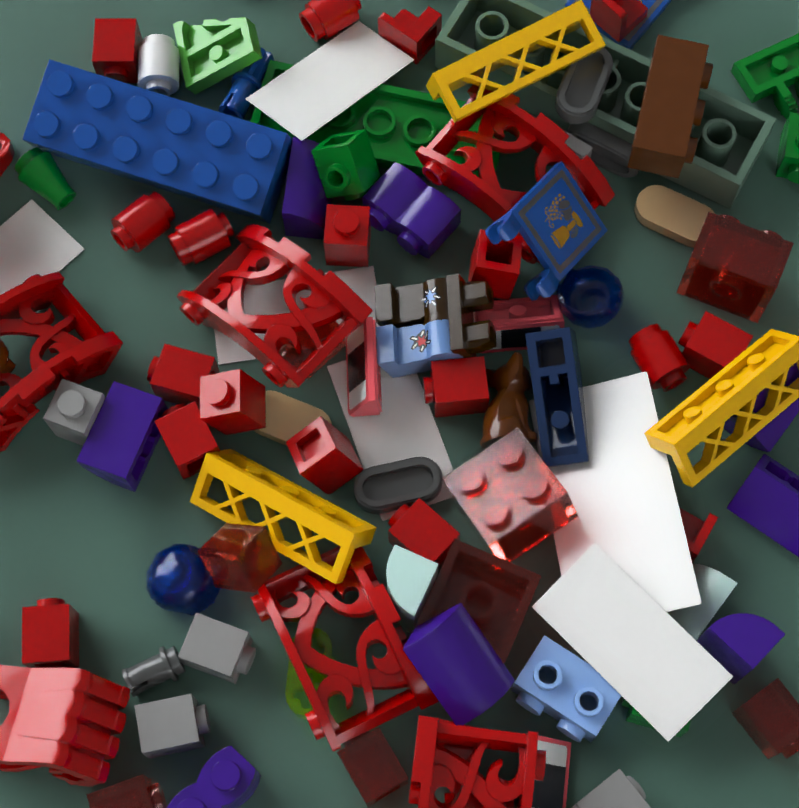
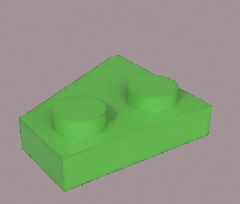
M246 17L229 18L226 21L208 19L203 20V25L190 26L184 21H178L173 24L185 86L195 95L262 59L255 24Z

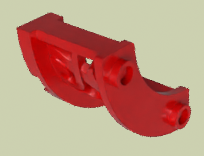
M472 85L467 90L470 98L463 106L475 101L479 86ZM484 89L483 96L493 91ZM514 94L455 123L451 119L427 147L420 146L415 152L424 166L422 172L429 181L437 186L444 185L462 195L487 214L494 222L505 215L527 192L511 191L500 187L494 169L492 151L512 154L531 147L538 153L535 162L537 182L546 174L547 166L551 165L553 167L556 163L562 161L594 210L599 205L606 207L615 196L608 181L591 158L585 155L580 159L565 143L569 135L543 113L540 112L535 118L518 107L520 98ZM482 117L477 133L469 131ZM503 131L511 133L517 137V140L513 142L502 141L505 137ZM459 141L475 145V147H461L454 153V156H462L465 159L463 164H458L446 157ZM476 171H478L479 177L476 176V175L473 174V173L476 172ZM523 238L521 258L530 264L540 263Z
M249 224L235 236L240 241V244L193 291L182 290L176 297L183 303L180 307L181 312L193 324L199 326L202 323L204 326L213 328L238 343L264 365L262 368L263 373L280 388L284 385L288 388H299L316 367L373 310L331 270L325 274L321 269L316 270L308 264L312 259L311 254L286 237L277 242L272 237L273 234L270 229L260 225ZM285 274L288 275L283 286V296L290 313L276 315L245 314L243 301L246 284L263 285L276 281ZM302 290L311 291L309 297H300L305 309L300 310L296 304L297 293ZM341 318L343 321L321 342L314 328L325 326ZM305 331L315 344L316 349L298 367H295L280 355V348L285 344H290L294 346L298 355H300L301 343L295 332ZM255 333L265 334L264 341L260 339Z
M60 272L44 276L35 274L26 279L23 284L0 295V336L23 335L38 338L30 351L31 373L23 379L12 373H0V386L10 387V390L0 398V452L7 449L18 432L40 411L35 404L51 391H56L62 379L80 384L105 374L123 345V342L113 331L105 333L62 284L65 278ZM51 304L64 318L54 326H51L55 319V315L49 307ZM49 307V309L44 313H36V311L43 310ZM74 329L83 341L69 334V332ZM47 349H49L51 354L57 353L56 356L48 361L42 360Z
M338 545V547L321 554L322 561L334 566L340 546ZM363 547L354 550L344 580L338 584L332 583L302 565L295 566L266 581H263L261 575L252 579L258 594L250 598L261 622L271 620L313 709L305 713L316 740L326 737L333 752L342 748L341 744L418 706L423 710L439 702L403 651L407 637L401 626L397 628L393 626L394 623L401 621V618L384 584L380 585L377 580L372 562ZM310 588L315 592L311 598L304 593V591ZM338 591L340 597L344 599L347 592L356 591L359 597L354 603L345 604L333 595ZM291 597L298 600L294 606L289 608L279 604ZM326 604L334 612L345 617L363 618L373 614L376 621L363 631L357 643L356 661L358 667L333 660L311 648L315 626ZM284 622H299L294 643ZM375 643L382 644L387 649L386 655L383 658H376L372 655L375 669L368 668L367 650L369 646ZM304 665L326 677L320 683L317 692ZM352 686L363 688L367 709L337 724L329 710L330 698L333 695H342L346 699V709L349 710L354 701ZM408 688L375 705L373 690Z
M419 715L408 803L418 804V808H464L472 793L484 808H507L504 802L512 801L519 797L518 808H532L535 780L543 781L546 766V751L537 750L538 732L528 731V734L438 723L439 718ZM436 742L474 747L469 763L452 751L437 745ZM485 749L519 753L518 771L513 779L506 781L499 776L498 773L503 765V759H498L490 765L486 778L478 771ZM455 780L461 784V788L453 801L445 804L437 800L435 791L439 787H447L452 795L455 788Z

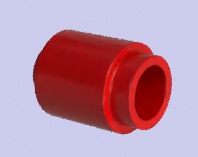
M311 0L305 4V10L299 13V18L304 29L315 42L321 38L328 40L358 21L360 18L358 10L362 6L360 0Z
M154 191L149 196L143 194L111 219L114 227L111 230V235L123 250L128 251L132 249L139 253L170 228V222L176 216L170 204L159 193Z
M210 208L176 226V232L168 235L167 238L183 266L191 262L196 265L231 246L229 237L234 235V231L223 212L216 215Z
M656 323L643 328L629 339L628 342L632 347L630 354L641 372H647L652 389L662 388L664 392L678 387L687 379L684 373L688 371L690 365L668 330H662L660 325Z

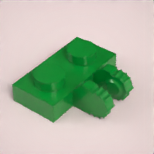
M799 33L735 62L731 73L751 103L772 94L776 108L786 119H788L790 112L798 113L797 102L788 87L794 84L799 98Z

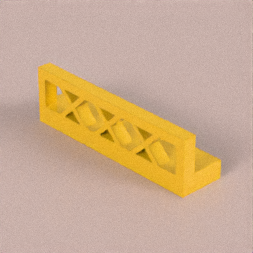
M580 0L432 73L426 87L433 100L442 98L455 123L603 49L606 44L583 1ZM582 27L590 42L579 49L562 43L565 35ZM543 46L553 49L549 64L543 67L525 62L527 54ZM559 52L567 54L557 59ZM505 65L516 68L513 81L505 86L487 80L489 73ZM522 70L530 72L520 78ZM469 83L479 86L475 101L460 108L452 92ZM484 89L493 91L483 96Z
M770 329L644 433L651 448L672 456L683 484L693 488L799 398V378L789 386H784L789 368L796 363L799 370V336ZM765 388H768L769 392L765 406L757 413L753 412L757 395ZM737 415L733 433L726 439H721L725 421L731 416ZM700 442H704L705 447L701 460L692 467L687 453Z
M233 449L206 453L189 501L334 584L343 582L354 550L371 544L377 528ZM213 477L223 481L229 500L218 503L207 496ZM251 497L259 501L265 517L264 521L257 524L248 519L242 502ZM285 518L295 521L303 541L295 544L286 541L278 521ZM312 531L317 533L318 535L313 536ZM326 538L340 546L334 566L322 561L316 541Z

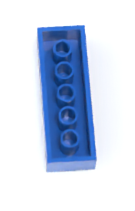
M51 59L48 61L22 139L33 147L41 148L43 152H50L52 155L269 224L288 171L292 138L288 133Z

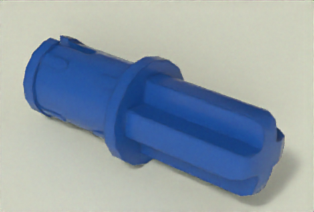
M260 47L262 59L245 67L242 72H237L233 75L231 89L222 104H220L219 112L244 119L251 105L246 98L261 88V82L265 77L269 61H274L271 52L265 51V49Z

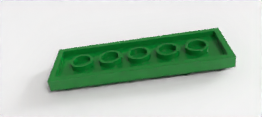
M270 60L261 88L294 65ZM381 84L306 139L321 143L329 135L366 129L378 167L389 169L396 162L408 168L416 175L425 177L422 172L424 166L415 152L420 146L427 147L452 117L441 97L433 100L429 93ZM456 99L460 108L467 102ZM257 107L254 108L250 122L288 133L292 140L293 137H296ZM482 117L469 131L477 133ZM459 141L446 157L458 164H463L465 159L462 156H454V153L461 147H475V145ZM492 151L496 172L501 153ZM476 171V172L473 173V174H475L476 176L479 177L478 171Z

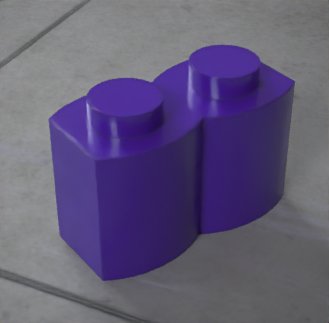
M396 162L362 197L363 206H370L371 226L378 231L387 230L397 235L399 245L411 255L420 254L429 259L461 223V209L442 192L428 186L411 170Z
M232 746L225 747L216 752L205 763L200 771L197 783L181 790L170 801L167 808H238L253 795L260 782L261 774Z

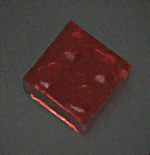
M708 212L676 293L758 323L778 287L794 243L784 240L773 231H760L741 224L738 219L730 215H717Z
M518 427L442 478L456 504L501 568L578 517L568 492Z
M454 539L418 619L417 626L462 603L505 665L542 576Z

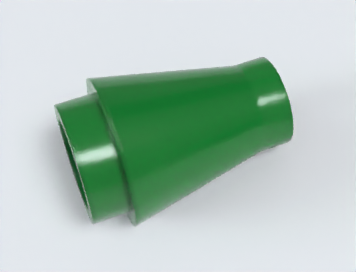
M35 147L27 151L15 164L14 169L19 174L18 180L52 203L57 210L68 206L76 197V192L70 187L50 152H43L41 148Z

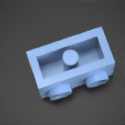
M545 635L511 691L518 694L516 702L537 716H540L542 711L559 721L556 728L560 732L579 743L583 738L589 742L595 739L621 697L589 663Z

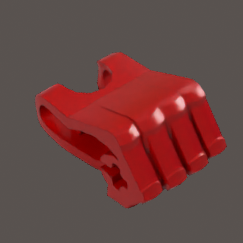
M0 665V699L9 701V713L3 724L0 725V771L20 772L48 767L49 773H53L52 776L65 780L69 785L93 787L94 785L104 784L110 771V763L104 760L115 758L120 739L112 735L120 734L126 723V714L117 710L124 709L127 706L130 698V689L79 668H27Z

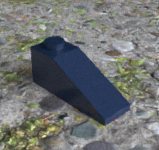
M570 327L527 333L525 336L543 467L589 462L582 374L576 332Z

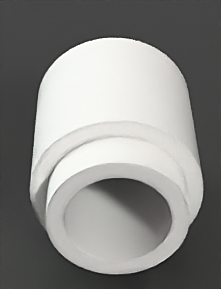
M152 34L142 40V45L138 48V87L166 96H170L178 91L179 50L171 37L163 34Z

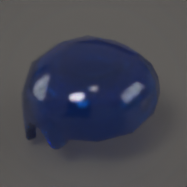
M593 265L576 270L571 269L556 290L561 313L573 325L586 329L602 327L616 317L624 301V291L620 279L609 269Z
M173 544L156 553L146 572V589L151 599L155 600L158 606L169 612L184 613L191 616L201 613L215 602L222 587L220 568L209 554L194 545Z

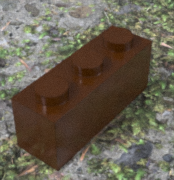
M658 34L627 168L679 178L683 164H692L698 138L690 136L692 125L700 126L706 100L698 99L700 88H708L713 64L706 62L709 45Z

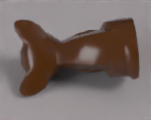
M515 352L509 361L498 369H486L488 387L496 389L498 393L485 412L483 438L480 440L482 448L518 450L524 448L525 443H532L538 440L537 433L533 432L528 424L529 403L524 394L525 391L533 389L530 372L523 366L522 354Z

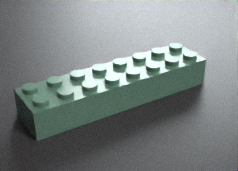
M460 0L435 39V67L442 69L553 13L525 0ZM582 27L565 35L562 43L576 48L590 43ZM602 37L606 44L604 48L612 56L613 67L597 112L588 123L633 144L651 59ZM543 46L527 54L525 62L543 67L549 64L553 49ZM559 52L557 59L567 54ZM505 65L489 73L487 80L505 86L513 81L516 68ZM567 67L513 93L520 98V103L517 106L536 116L541 112L559 127L566 130L570 123L564 121L556 112L555 100ZM522 70L520 78L530 72ZM711 87L707 89L700 88L698 99L706 100L700 126L692 125L690 136L698 138L692 164H683L679 178L660 176L730 209L763 150L777 118Z

